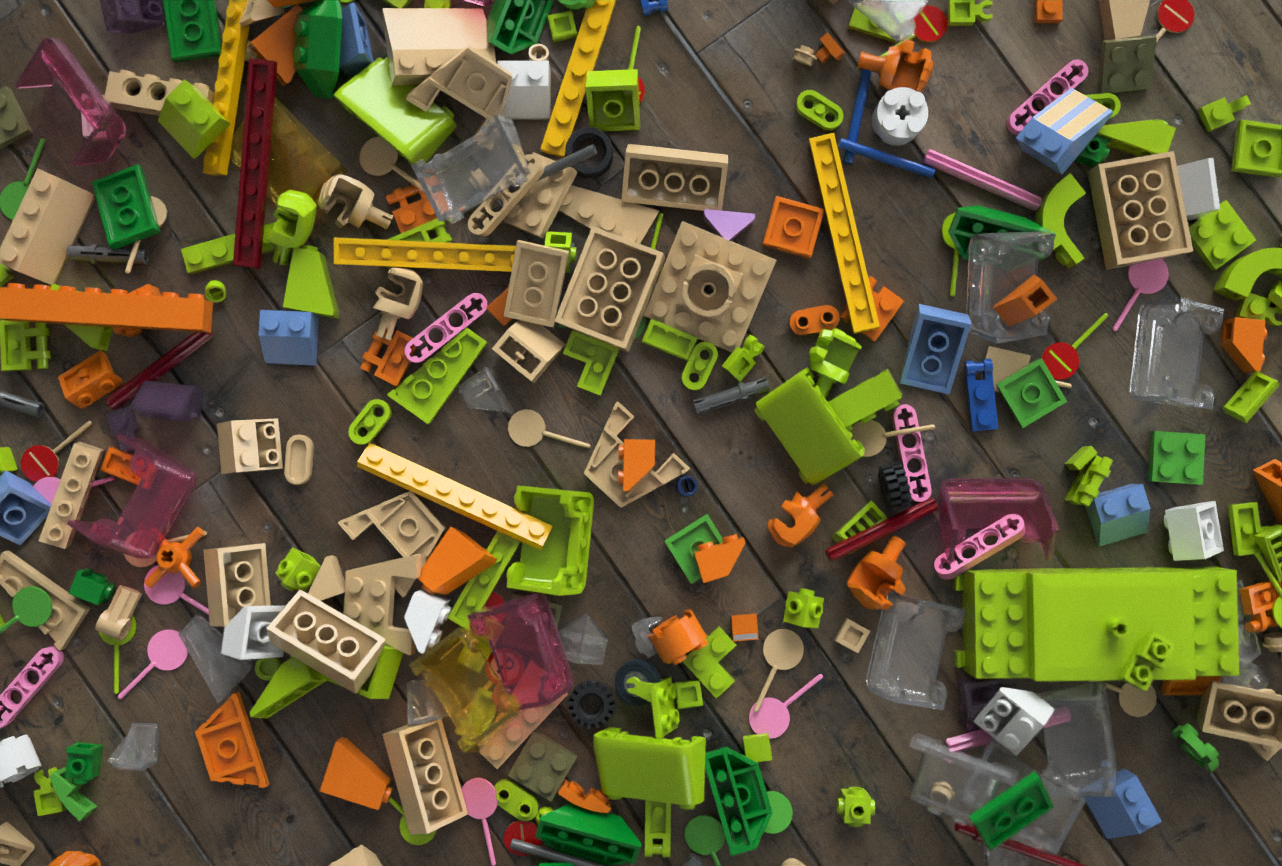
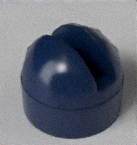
M691 476L681 477L676 483L677 492L686 497L693 495L698 488L697 481ZM684 480H685V485H686V488H687V491H688L687 493H685V490H684V487H683V484H682V481H684Z

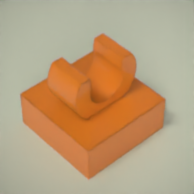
M828 32L820 38L824 47L815 55L823 64L832 55L837 61L846 55Z

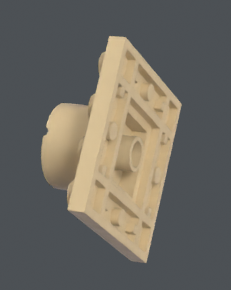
M682 221L644 316L733 352L737 346L739 348L777 260ZM712 285L714 292L708 294L705 292L704 287Z

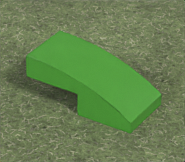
M63 767L53 772L50 780L64 806L75 818L81 821L91 815L98 806L78 791L83 784H75L72 782L73 778L65 777L66 767Z

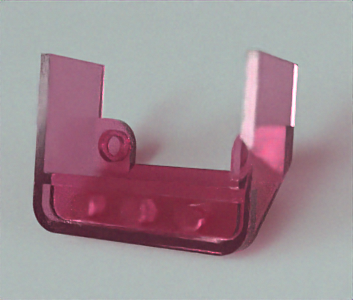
M59 38L43 39L16 82V87L18 89L53 86L58 79L94 129L71 163L73 166L107 162L126 135L124 121L67 45Z
M118 434L116 437L118 440L136 450L131 458L130 467L135 475L142 478L117 523L110 519H100L96 522L69 520L67 525L99 545L138 559H149L158 551L195 486L196 474L191 468L145 440Z
M1028 478L946 479L941 483L939 492L940 536L947 561H953L956 543L962 542L965 539L966 529H985L1009 514L1019 515L1024 521L1026 532L1020 539L1026 543H1040L1046 561L1052 560L1060 529L1040 482ZM1013 524L1009 525V529H1018V527L1014 526Z

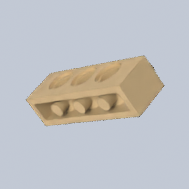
M120 70V73L109 71L104 101L116 109L159 116L165 98L182 81L170 78L169 81L160 80L161 78L151 74H145L144 77H140L127 70ZM194 83V86L213 104L215 93L210 90V87L202 83ZM141 88L139 94L134 96L135 90ZM165 92L164 98L158 100L159 95Z
M83 442L73 444L39 538L40 542L63 549L72 544L105 449Z

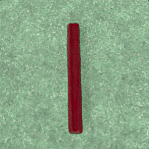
M212 331L211 333H192L107 397L105 401L108 406L115 410L120 408L214 336Z
M929 498L827 548L825 554L828 560L833 562L938 510V504L934 498Z

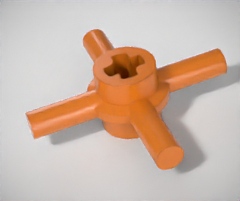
M157 527L150 529L148 534L160 548L157 553V562L160 566L144 581L145 585L153 588L167 572H180L193 589L198 587L201 581L189 568L192 561V554L189 549L205 534L204 531L196 527L182 543H169Z

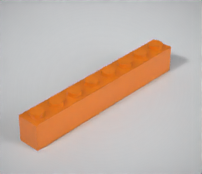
M8 283V287H0V319L16 322L211 333L213 302L204 299V295L188 294V298H181L179 294L162 292V296H153V292L137 291L136 295L127 294L128 291L111 289V293H102V289L85 288V292H78L75 287L59 286V290H51V286L34 285L33 289H27L23 284Z

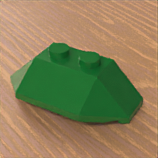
M318 0L311 2L297 15V21L294 26L296 34V44L293 50L294 69L316 98L333 99L334 95L333 89L336 86L339 74L342 33L340 0Z
M495 0L486 21L488 43L508 55L537 44L554 0Z
M979 205L957 208L948 230L962 259L1009 271L1028 265L1036 260L1045 259L1056 237L1054 232L1025 217Z
M728 747L705 753L706 772L731 856L756 849L773 814L758 762Z
M573 803L542 815L535 836L537 839L543 840L546 845L555 851L606 866L622 865L625 863L635 864L642 844L621 816L591 811Z

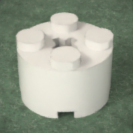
M899 87L886 92L872 115L873 130L883 142L893 146H901L910 142L919 134L928 119V107L924 95L921 92L906 87ZM896 114H900L904 119L900 120V116Z
M23 735L16 739L15 736H12L0 742V788L4 787L3 781L4 783L11 781L14 783L39 769L38 767H42L28 735Z

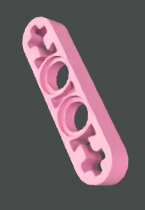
M1078 59L1069 62L1008 117L1006 122L1008 130L1012 134L1018 135L1032 117L1039 113L1032 108L1033 100H1041L1044 108H1046L1069 89H1074L1088 75L1086 63ZM1077 68L1079 73L1068 82L1065 78ZM1052 83H1058L1062 86L1063 91L1061 95H1054L1051 92L1050 86ZM1027 113L1029 117L1022 125L1017 127L1015 125L1016 120Z
M472 293L461 300L405 345L404 355L406 359L413 363L425 360L486 311V298L482 294ZM471 298L473 300L479 299L481 301L479 304L480 310H471L468 313L471 318L468 320L466 313L459 307L463 305V308L467 309L472 304ZM452 313L461 315L463 321L459 327H452L450 325L449 316ZM433 328H437L443 333V338L438 343H434L429 339V332ZM423 336L425 342L432 349L428 351L426 346L420 350L421 357H411L409 354L412 351L410 346L414 345L417 347L423 342L419 338Z
M900 405L893 410L891 419L894 431L900 430L899 427H905L903 419H898V415L902 413L901 409H904L905 413L910 414V418L906 419L907 426L919 427L917 414L912 406ZM920 432L909 433L915 437V445L911 448L903 445L902 438L904 435L895 436L900 463L903 465V469H905L906 476L908 477V485H910L912 496L911 500L923 502L931 495V484ZM912 458L920 462V469L916 473L910 472L907 468V463ZM923 475V479H918L919 486L925 488V491L921 493V497L918 494H913V489L917 488L916 480L910 481L909 477Z
M1009 514L939 555L934 562L938 576L945 580L953 579L1019 540L1026 532L1023 519L1019 515ZM1013 524L1018 529L1015 531L1012 528L1009 529V525ZM999 530H1002L1003 534L1005 533L1006 537L1002 538V535ZM994 535L998 537V541L994 545H986L984 543L985 538ZM965 549H974L976 551L975 556L970 559L963 558L962 553ZM955 556H958L961 564L958 565L957 560L954 558ZM947 563L951 566V569L946 570L943 568V564Z
M56 646L41 649L0 695V711H3L6 707L9 709L1 715L0 728L9 725L62 665L64 661L62 650L59 651ZM47 654H53V662L46 664L44 667L39 666L48 660ZM30 671H35L38 674L39 680L37 684H31L28 681L27 677ZM14 690L19 691L22 695V700L19 704L11 700V693Z

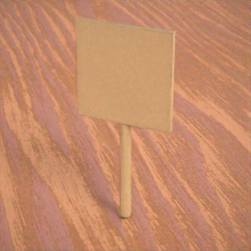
M988 346L985 359L991 358L993 363L994 391L999 392L995 386L996 383L1028 365L1031 355ZM1056 381L1059 387L1068 389L1072 387L1069 383Z

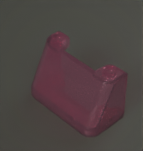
M544 593L529 594L467 615L470 628L475 635L479 637L488 636L502 682L495 688L493 698L499 714L550 705L571 689L573 684L572 673L548 599Z

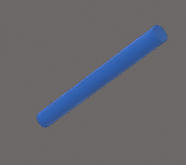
M862 69L847 139L857 143L872 73V71ZM845 150L843 163L852 165L855 153Z
M840 138L837 145L840 149L925 177L932 178L935 173L934 168Z

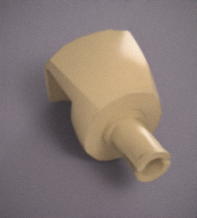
M337 174L322 186L318 199L320 209L324 210L327 214L336 203H341L344 207L342 213L335 221L339 228L350 223L359 229L362 222L368 220L387 230L393 218L392 214L390 215L373 206L372 200L375 194L358 180Z
M393 267L388 271V279L401 286L402 291L400 294L392 293L380 286L375 291L379 300L373 308L381 310L380 313L383 314L375 336L383 338L387 328L384 338L392 340L397 319L401 317L410 319L419 306L423 290V281L414 270L402 267Z

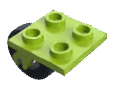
M635 659L623 664L615 676V689L620 699L626 704L635 707L652 703L656 739L663 738L678 728L679 712L675 709L674 702L676 687L672 683L671 677L660 678L657 669L645 660Z

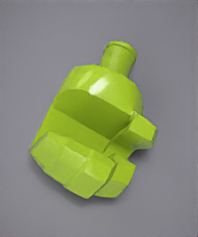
M294 190L282 193L277 199L278 208L274 213L277 221L266 234L267 239L276 244L272 260L278 263V259H280L279 265L289 264L291 248H299L307 241L313 230L318 206L313 199L306 193Z
M837 328L832 330L821 329L816 346L811 347L809 352L810 369L818 373L817 376L819 378L816 385L820 387L819 391L825 399L833 383L846 384L850 374L848 371L858 351L862 348L854 338Z

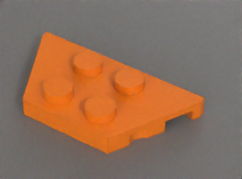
M240 691L235 692L195 731L211 781H229L237 785L251 784L258 785L259 788H265L270 783Z

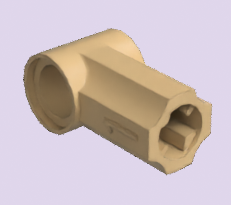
M119 585L109 608L99 617L95 627L96 630L117 640H123L132 626L131 617L142 593Z

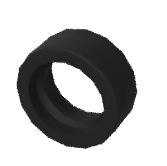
M584 127L576 130L567 141L566 157L575 153L577 144L584 139L599 141L604 148V157L594 167H584L579 163L570 167L574 168L578 172L577 175L583 178H596L603 175L610 168L613 161V146L610 138L602 130L595 127Z

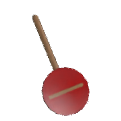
M517 820L512 822L504 833L506 848L517 856L531 855L510 849L512 839L515 838L540 846L541 840L535 837L538 826L532 821Z

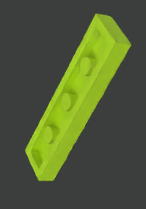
M275 222L264 225L262 254L275 251L276 244L266 237L268 230ZM235 234L182 248L181 251L187 273L195 274L233 263Z
M499 531L496 532L487 551L497 558V561L468 581L448 619L469 631L472 629L521 541Z

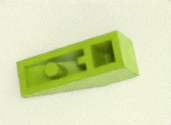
M1155 119L1103 125L1097 132V135L1109 139L1107 143L1109 147L1143 157L1168 152L1176 128L1169 126L1164 120Z
M290 656L289 660L281 664L250 711L251 718H269L326 682L325 675L295 657Z

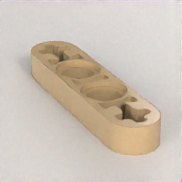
M532 154L523 156L470 216L468 220L470 232L479 237H486L491 234L544 173V163L542 160ZM529 163L534 164L535 170L533 172L529 170ZM522 173L523 176L527 178V180L525 181L522 177L518 175ZM513 180H519V190L515 193H510V183ZM501 199L503 201L502 209L499 212H494L492 210L493 202ZM487 211V213L494 217L490 219L489 216L485 214V212ZM479 220L483 221V229H480L477 224Z

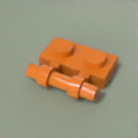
M433 177L416 180L427 189L436 186ZM410 185L403 189L401 187L396 188L393 193L386 195L389 205L399 202L401 208L392 211L401 233L437 218H449L439 192L429 195V193L425 194L416 186ZM420 193L422 199L411 204L408 203V197Z
M869 276L868 279L880 327L861 332V334L870 341L875 342L904 300L885 286L881 288L878 294L874 292L873 287L876 285L877 280ZM846 303L844 306L845 310L840 318L848 323L850 316Z
M387 328L383 338L375 336L377 333L375 331L372 337L374 340L368 352L365 351L362 357L364 360L360 368L369 372L372 365L375 364L378 368L374 375L398 387L411 363L404 355V347L413 338L396 330L392 340L384 338ZM384 343L388 345V348L381 359L377 355ZM410 346L412 351L409 354L411 357L415 355L419 346Z
M1270 580L1239 589L1244 614L1252 615L1250 621L1245 624V629L1248 632L1259 633L1265 631L1268 626L1271 628L1278 626L1272 615V607L1279 594ZM1278 582L1279 586L1282 589V582Z

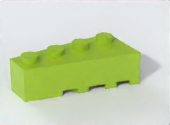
M886 369L879 375L860 383L855 388L827 402L849 432L854 429L853 423L859 420L862 423H866L876 417L874 412L882 408L888 411L898 406V400L902 398V394L889 370Z

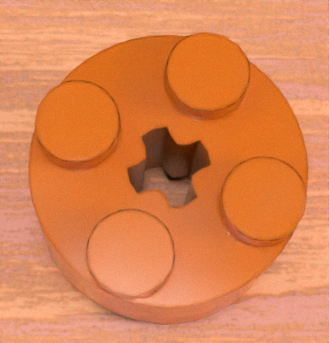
M691 609L683 611L684 617L680 619L676 615L669 618L652 630L654 634L647 635L663 663H673V665H676L687 658V652L692 649L695 651L700 650L708 644L706 640L707 635Z

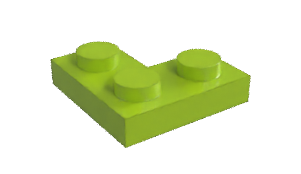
M572 330L563 354L586 363L577 387L601 396L618 355L619 348Z
M1248 502L1227 505L1234 555L1242 556L1255 554L1256 552L1262 553L1254 535L1274 525L1260 526L1258 503ZM1277 538L1271 540L1272 544L1278 542ZM1282 547L1275 549L1274 552L1281 551Z
M720 626L716 627L707 636L708 644L697 651L692 649L686 655L687 658L682 661L716 699L735 682L719 664V661L737 646Z

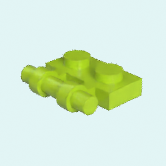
M0 320L1 371L32 370L31 360H37V369H49L48 359H51V352L48 351L47 337L50 336L49 328L46 327V323H35V328H30L29 322ZM30 337H36L37 351H31Z
M1096 455L1079 471L1064 500L1073 505L1083 504L1089 507L1093 498L1096 499L1100 493L1098 489L1104 478H1108L1111 472L1109 468L1113 460L1105 456L1101 458Z

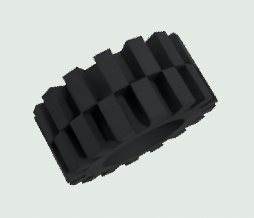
M898 462L880 466L878 468L879 485H881V493H883V500L888 511L911 507L910 485H908V477L906 476L905 469H903V465Z
M591 679L587 680V682L579 683L570 695L568 711L572 715V720L574 722L577 721L580 727L586 726L587 729H591V727L600 728V725H605L613 715L615 704L613 693L605 683L603 685L599 680L592 681ZM596 695L601 700V709L593 714L585 712L582 708V700L585 696Z

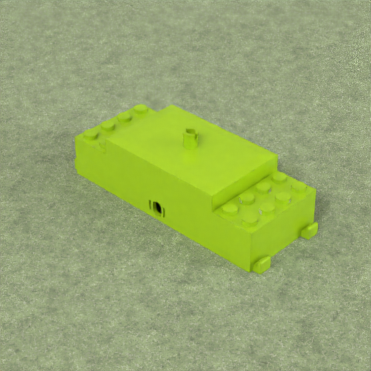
M1214 566L968 569L952 579L953 590H962L963 650H954V666L957 668L964 667V671L975 678H1030L1034 681L1122 680L1119 676L1124 666L1150 631L1157 633L1176 645L1165 668H1158L1153 680H1193L1195 676H1239L1237 570Z

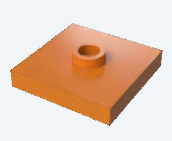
M776 196L762 246L811 259L825 209Z

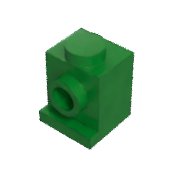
M1096 134L1075 161L1091 168L1100 162H1104L1110 152V148L1106 147L1109 139Z
M91 568L79 569L68 594L96 605L107 603L113 598L116 586L115 583L107 580L108 577L106 575L93 572L94 569Z
M77 742L66 747L68 757L65 777L73 778L72 782L75 784H86L89 780L99 776L103 745Z

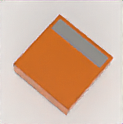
M756 613L731 615L733 642L759 640Z

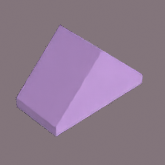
M704 209L703 220L716 235L730 241L752 225L755 219V214L708 209Z

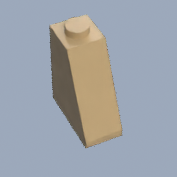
M1098 0L1105 40L1141 36L1150 0Z

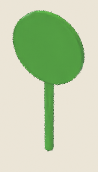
M43 138L40 139L24 182L9 184L0 195V208L3 214L11 220L14 219L30 185V180L46 142Z
M35 586L19 590L14 596L12 603L15 617L0 627V634L18 620L30 627L46 623L51 617L53 610L49 595L43 589Z
M767 791L773 814L764 832L775 834L782 832L789 826L793 811L789 800L783 794L776 791Z
M698 815L692 818L686 825L684 833L687 845L698 854L711 855L715 865L721 866L716 852L721 849L725 841L722 824L716 818L709 815Z

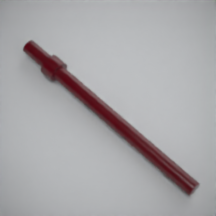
M960 821L955 823V831L971 836L972 840L983 843L974 826ZM1007 839L999 845V847L1054 866H1085L1011 839Z

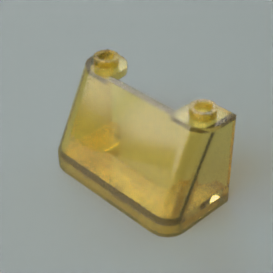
M458 627L410 663L409 666L416 676L420 673L426 680L424 682L425 685L433 689L457 727L454 731L457 735H462V738L457 742L463 752L476 753L520 714L519 708L521 704L513 694L510 695L489 664L477 645L479 640L475 633L470 629L466 631L464 628Z

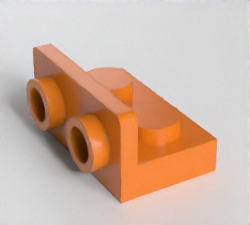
M102 350L58 376L65 399L80 409L91 405L123 384L122 378L113 372L108 356Z

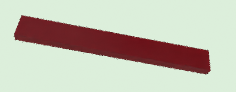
M249 59L233 266L261 269L277 62L270 60Z

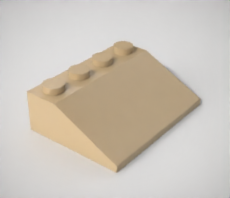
M382 9L391 86L419 85L467 45L496 63L494 46L489 44L487 40V24L483 9Z
M1174 151L1098 164L1087 172L1106 270L1193 252Z
M592 226L555 322L629 353L665 263L664 253Z

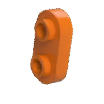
M831 305L798 310L790 317L789 328L798 336L820 333L821 329L832 330L838 325L840 315L838 310ZM825 313L831 315L832 319L830 322L824 321L823 315ZM800 318H804L807 321L805 327H801L798 324Z

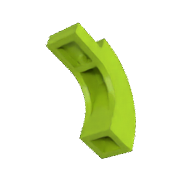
M1071 173L1045 193L1041 206L1035 215V223L1056 234L1049 252L1054 250L1057 260L1062 265H1066L1067 268L1078 264L1084 259L1083 255L1068 237L1064 227V217L1068 208L1086 194Z
M1282 248L1261 249L1236 259L1221 273L1213 291L1238 301L1248 298L1256 279L1262 273H1272L1282 278Z

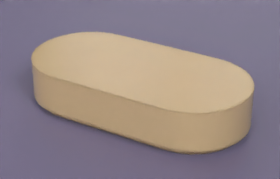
M294 435L288 440L286 445L284 474L286 480L293 485L307 483L312 475L314 445L308 436Z

